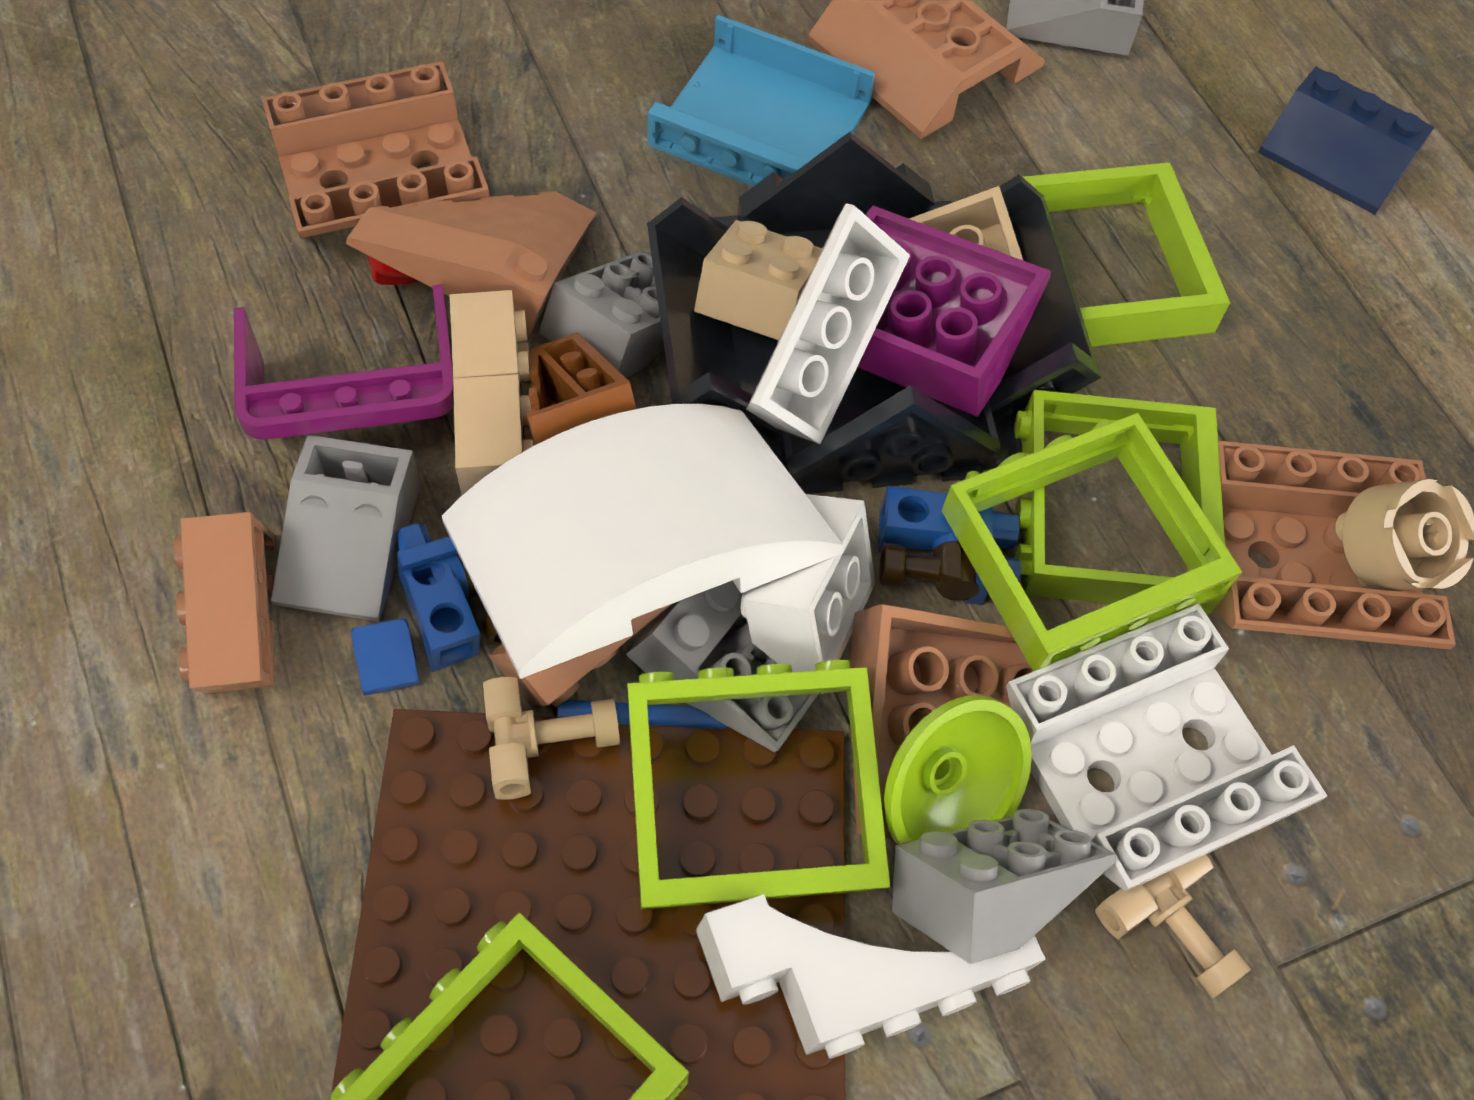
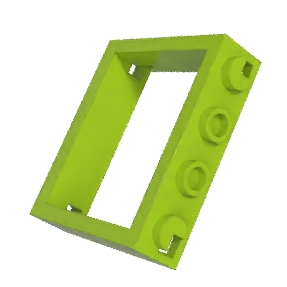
M1170 162L1023 177L1044 195L1049 212L1143 202L1181 297L1080 308L1092 347L1215 333L1230 305V301Z
M1033 390L1025 411H1018L1016 416L1015 437L1023 439L1022 452L1019 453H1025L1028 456L1043 450L1044 431L1082 435L1089 432L1096 424L1105 419L1113 423L1139 413L1157 442L1180 444L1182 481L1225 545L1216 408ZM1045 486L1023 494L1022 497L1018 498L1015 515H1019V529H1022V544H1018L1015 558H1018L1020 561L1022 588L1027 596L1112 604L1174 578L1046 565ZM1228 590L1223 596L1200 605L1204 612L1210 614L1226 596Z
M1139 413L1113 423L1105 419L1096 424L1089 432L1074 438L1071 435H1063L1050 442L1043 450L1028 456L1025 453L1014 454L1001 462L997 468L980 474L978 471L968 472L965 480L950 486L942 508V513L1033 672L1198 603L1202 605L1221 597L1242 574L1234 558ZM1118 457L1190 571L1047 631L979 512Z
M828 660L816 663L815 671L792 672V665L769 664L757 667V675L734 676L732 668H709L699 671L698 679L675 680L674 673L650 672L641 674L639 676V683H628L641 909L738 902L763 894L766 899L873 891L890 887L867 667L850 668L848 660ZM847 691L864 864L659 880L647 705Z
M519 912L508 924L501 921L494 925L477 946L479 954L461 972L458 968H455L448 972L431 991L430 999L432 1002L414 1021L407 1017L399 1022L384 1038L381 1044L384 1052L365 1071L362 1068H357L348 1074L337 1085L330 1098L331 1100H377L522 948L653 1072L629 1100H674L688 1084L689 1072Z

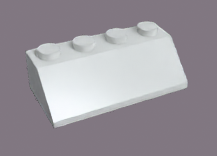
M845 204L837 218L746 409L779 430L821 444L910 257L902 247L854 205Z

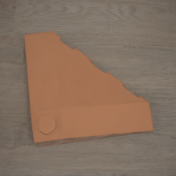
M556 191L539 192L538 195L518 197L514 195L481 197L479 200L453 202L452 200L416 203V206L389 208L388 206L369 207L348 235L346 244L430 287L443 284L444 294L448 296L450 294L512 290L515 311L525 310L527 336H529L549 300L553 283L560 281L593 222L596 212Z
M885 604L854 612L850 668L867 667L885 838H892L884 813V794L887 777L895 754L910 731L924 717L941 705L964 696H988L1011 708L1006 688L1008 682L1033 672L1007 626ZM854 767L855 808H856V831H857V834L861 835L859 806H858L856 777H855V767Z

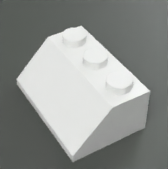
M805 494L843 543L844 553L742 593L741 614L744 618H747L752 643L778 664L792 665V672L815 671L816 663L840 660L853 632L854 612L864 609L875 586L866 510L863 500Z

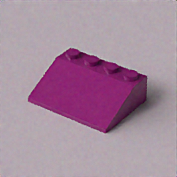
M872 206L866 216L902 247L910 257L857 367L906 388L912 386L928 397L978 417L1001 382L1050 279L1051 271Z

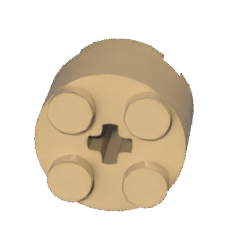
M1433 479L1378 485L1362 491L1350 504L1347 512L1342 513L1338 517L1335 530L1337 537L1343 542L1347 561L1358 577L1361 586L1368 589L1404 591L1444 589L1459 582L1467 574L1473 558H1466L1469 541H1474V513L1464 495L1453 486H1443Z

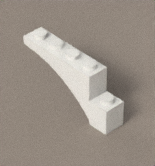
M764 894L706 913L696 929L721 1002L740 996L743 1005L757 1002L778 992L776 983L779 982L806 1055L826 1049L829 1059L841 1056L865 1045L862 1034L883 1027L886 1037H890L921 1024L918 1013L938 1006L942 1016H946L967 1008L977 1002L974 992L990 986L993 987L996 996L1018 989L1031 982L1027 972L1046 960L1035 936L1018 950L973 964L967 963L952 952H912L871 946L825 933L790 918L769 907Z

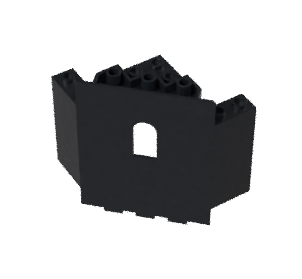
M848 132L785 180L775 172H772L739 197L737 216L711 217L681 197L647 223L672 404H707L742 411L792 478L801 486L805 494L843 491V482L871 480L872 488L913 485V476L940 474L942 482L965 480L968 472L978 471L981 474L984 469L997 468L1008 457L1022 452V441L1015 437L1016 416L1018 411H1025L1033 390L1073 394L1099 380L1102 376L1044 195L1019 174L1002 184L1000 190L1023 261L1050 270V279L1001 382L978 417L928 397L912 386L906 388L857 367L821 444L779 430L746 410L779 340L694 312L704 258L736 220L741 222H758L764 225L768 231L786 237H803L811 241L813 246L823 249L845 204L854 205L864 215L867 214L872 206L910 219L953 202H935L931 186L927 181L904 163L895 168L855 135Z

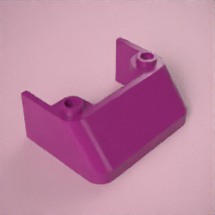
M443 284L432 285L441 362L264 384V360L244 307L234 308V405L242 430L252 438L265 440L431 419L451 412L454 409L452 337Z

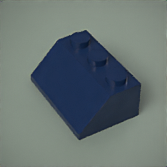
M1315 66L1293 94L1261 145L1258 153L1375 215L1412 165L1435 126L1421 120L1415 114L1407 113L1381 100L1373 93L1366 92L1340 79L1336 74L1326 72Z

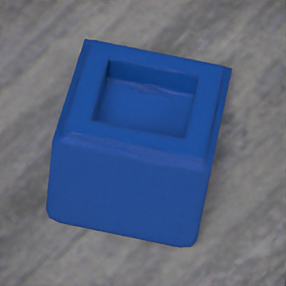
M407 619L355 627L351 630L363 695L420 684L413 636Z

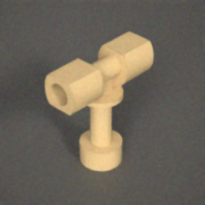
M497 677L483 682L487 724L489 731L495 734L496 745L489 748L495 799H516L531 794L527 758L539 756V744L595 736L597 748L620 745L614 699L591 702V714L535 721L533 710L522 712L518 678Z
M1206 854L1128 891L1119 889L1095 909L1101 923L1116 939H1120L1147 918L1155 928L1166 922L1205 970L1196 979L1212 999L1251 970L1235 949L1224 956L1184 907L1193 899L1186 889L1213 869V865Z

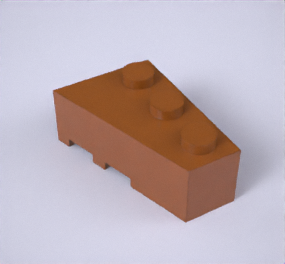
M578 332L531 348L529 375L532 388H529L528 394L531 410H528L527 418L535 445L587 422L636 409L630 381Z

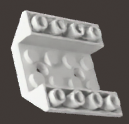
M1199 603L1009 681L1006 686L1010 706L1021 717L1029 733L1032 751L1030 772L1061 826L1068 830L1084 832L1091 837L1092 842L1116 853L1115 863L1103 875L1124 891L1154 879L1320 802L1327 797V794L1295 746L1293 745L1272 755L1215 670L1216 665L1229 648ZM1194 728L1200 731L1207 739L1208 749L1197 750L1189 746L1183 738L1182 729ZM1093 768L1106 771L1113 778L1115 784L1114 791L1101 792L1096 790L1088 781L1087 771Z

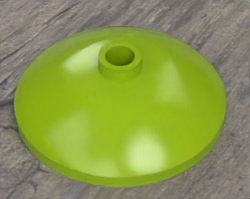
M964 696L941 705L924 717L910 731L892 761L884 794L885 820L896 844L920 839L921 835L926 832H950L966 828L970 822L975 820L995 821L1013 816L1028 784L1032 751L1027 728L1021 717L1012 708L988 696Z

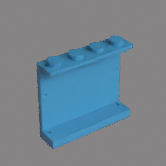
M717 15L715 18L714 46L672 106L669 107L655 101L648 111V146L752 187L772 172H775L785 180L848 132L852 134L855 132L870 107L876 72Z

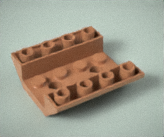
M832 0L808 34V42L821 53L876 72L872 97L920 139L953 121L958 96L963 91L997 71L1011 83L1015 84L1042 68L1045 63V59L971 0Z
M443 61L262 98L300 239L354 227L369 207L388 206L389 208L416 206V203L447 200L462 202L490 196L477 156L471 157L458 121L454 91ZM426 163L434 164L429 167L417 168L419 165ZM333 183H343V184H346V185H341V186H337V187H332V188H327V189H326V187H328L329 185H331V184H333Z
M1218 441L1225 546L1241 569L1242 574L1231 585L1226 596L1214 610L1231 628L1449 650L1456 645L1447 596L1423 594L1422 590L1389 591L1362 587L1358 577L1347 561L1343 542L1339 540L1335 531L1338 517L1342 513L1347 512L1353 500L1367 488L1426 479L1422 460ZM1248 552L1262 553L1270 560L1272 568L1259 567L1250 559Z

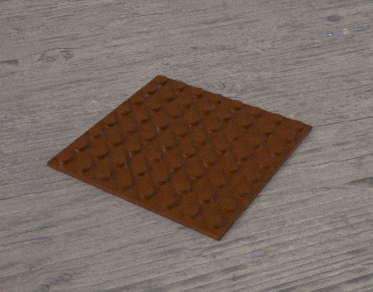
M409 709L393 710L331 1094L348 1074L357 1068H362L365 1071L384 1052L381 1044L387 1034L399 1022L407 1017L414 1021L432 1002L430 999L431 991L448 972L455 968H458L461 972L479 954L477 951L479 942L494 925L501 921L508 924L519 912L689 1072L688 1084L674 1100H845V1054L829 1059L826 1049H822L806 1055L779 982L776 983L778 992L757 1002L743 1005L740 996L721 1002L696 929L706 913L742 901L641 909L630 724H618L620 745L597 748L595 736L539 744V756L527 758L531 794L516 799L504 800L495 799L492 786L489 748L496 744L495 734L490 732L488 728L486 713ZM534 716L535 721L558 718L550 716ZM649 725L659 880L844 865V731L793 729L780 749L773 752L728 726L727 729ZM844 893L766 899L769 907L790 918L825 933L845 938ZM522 948L377 1100H629L653 1072Z

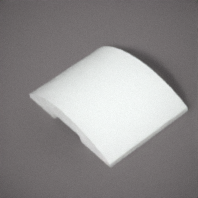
M669 404L645 407L606 416L561 432L505 462L463 494L442 515L443 524L520 679L632 636L631 619L729 581H733L740 593L844 553L843 543L745 414L740 410L707 404Z

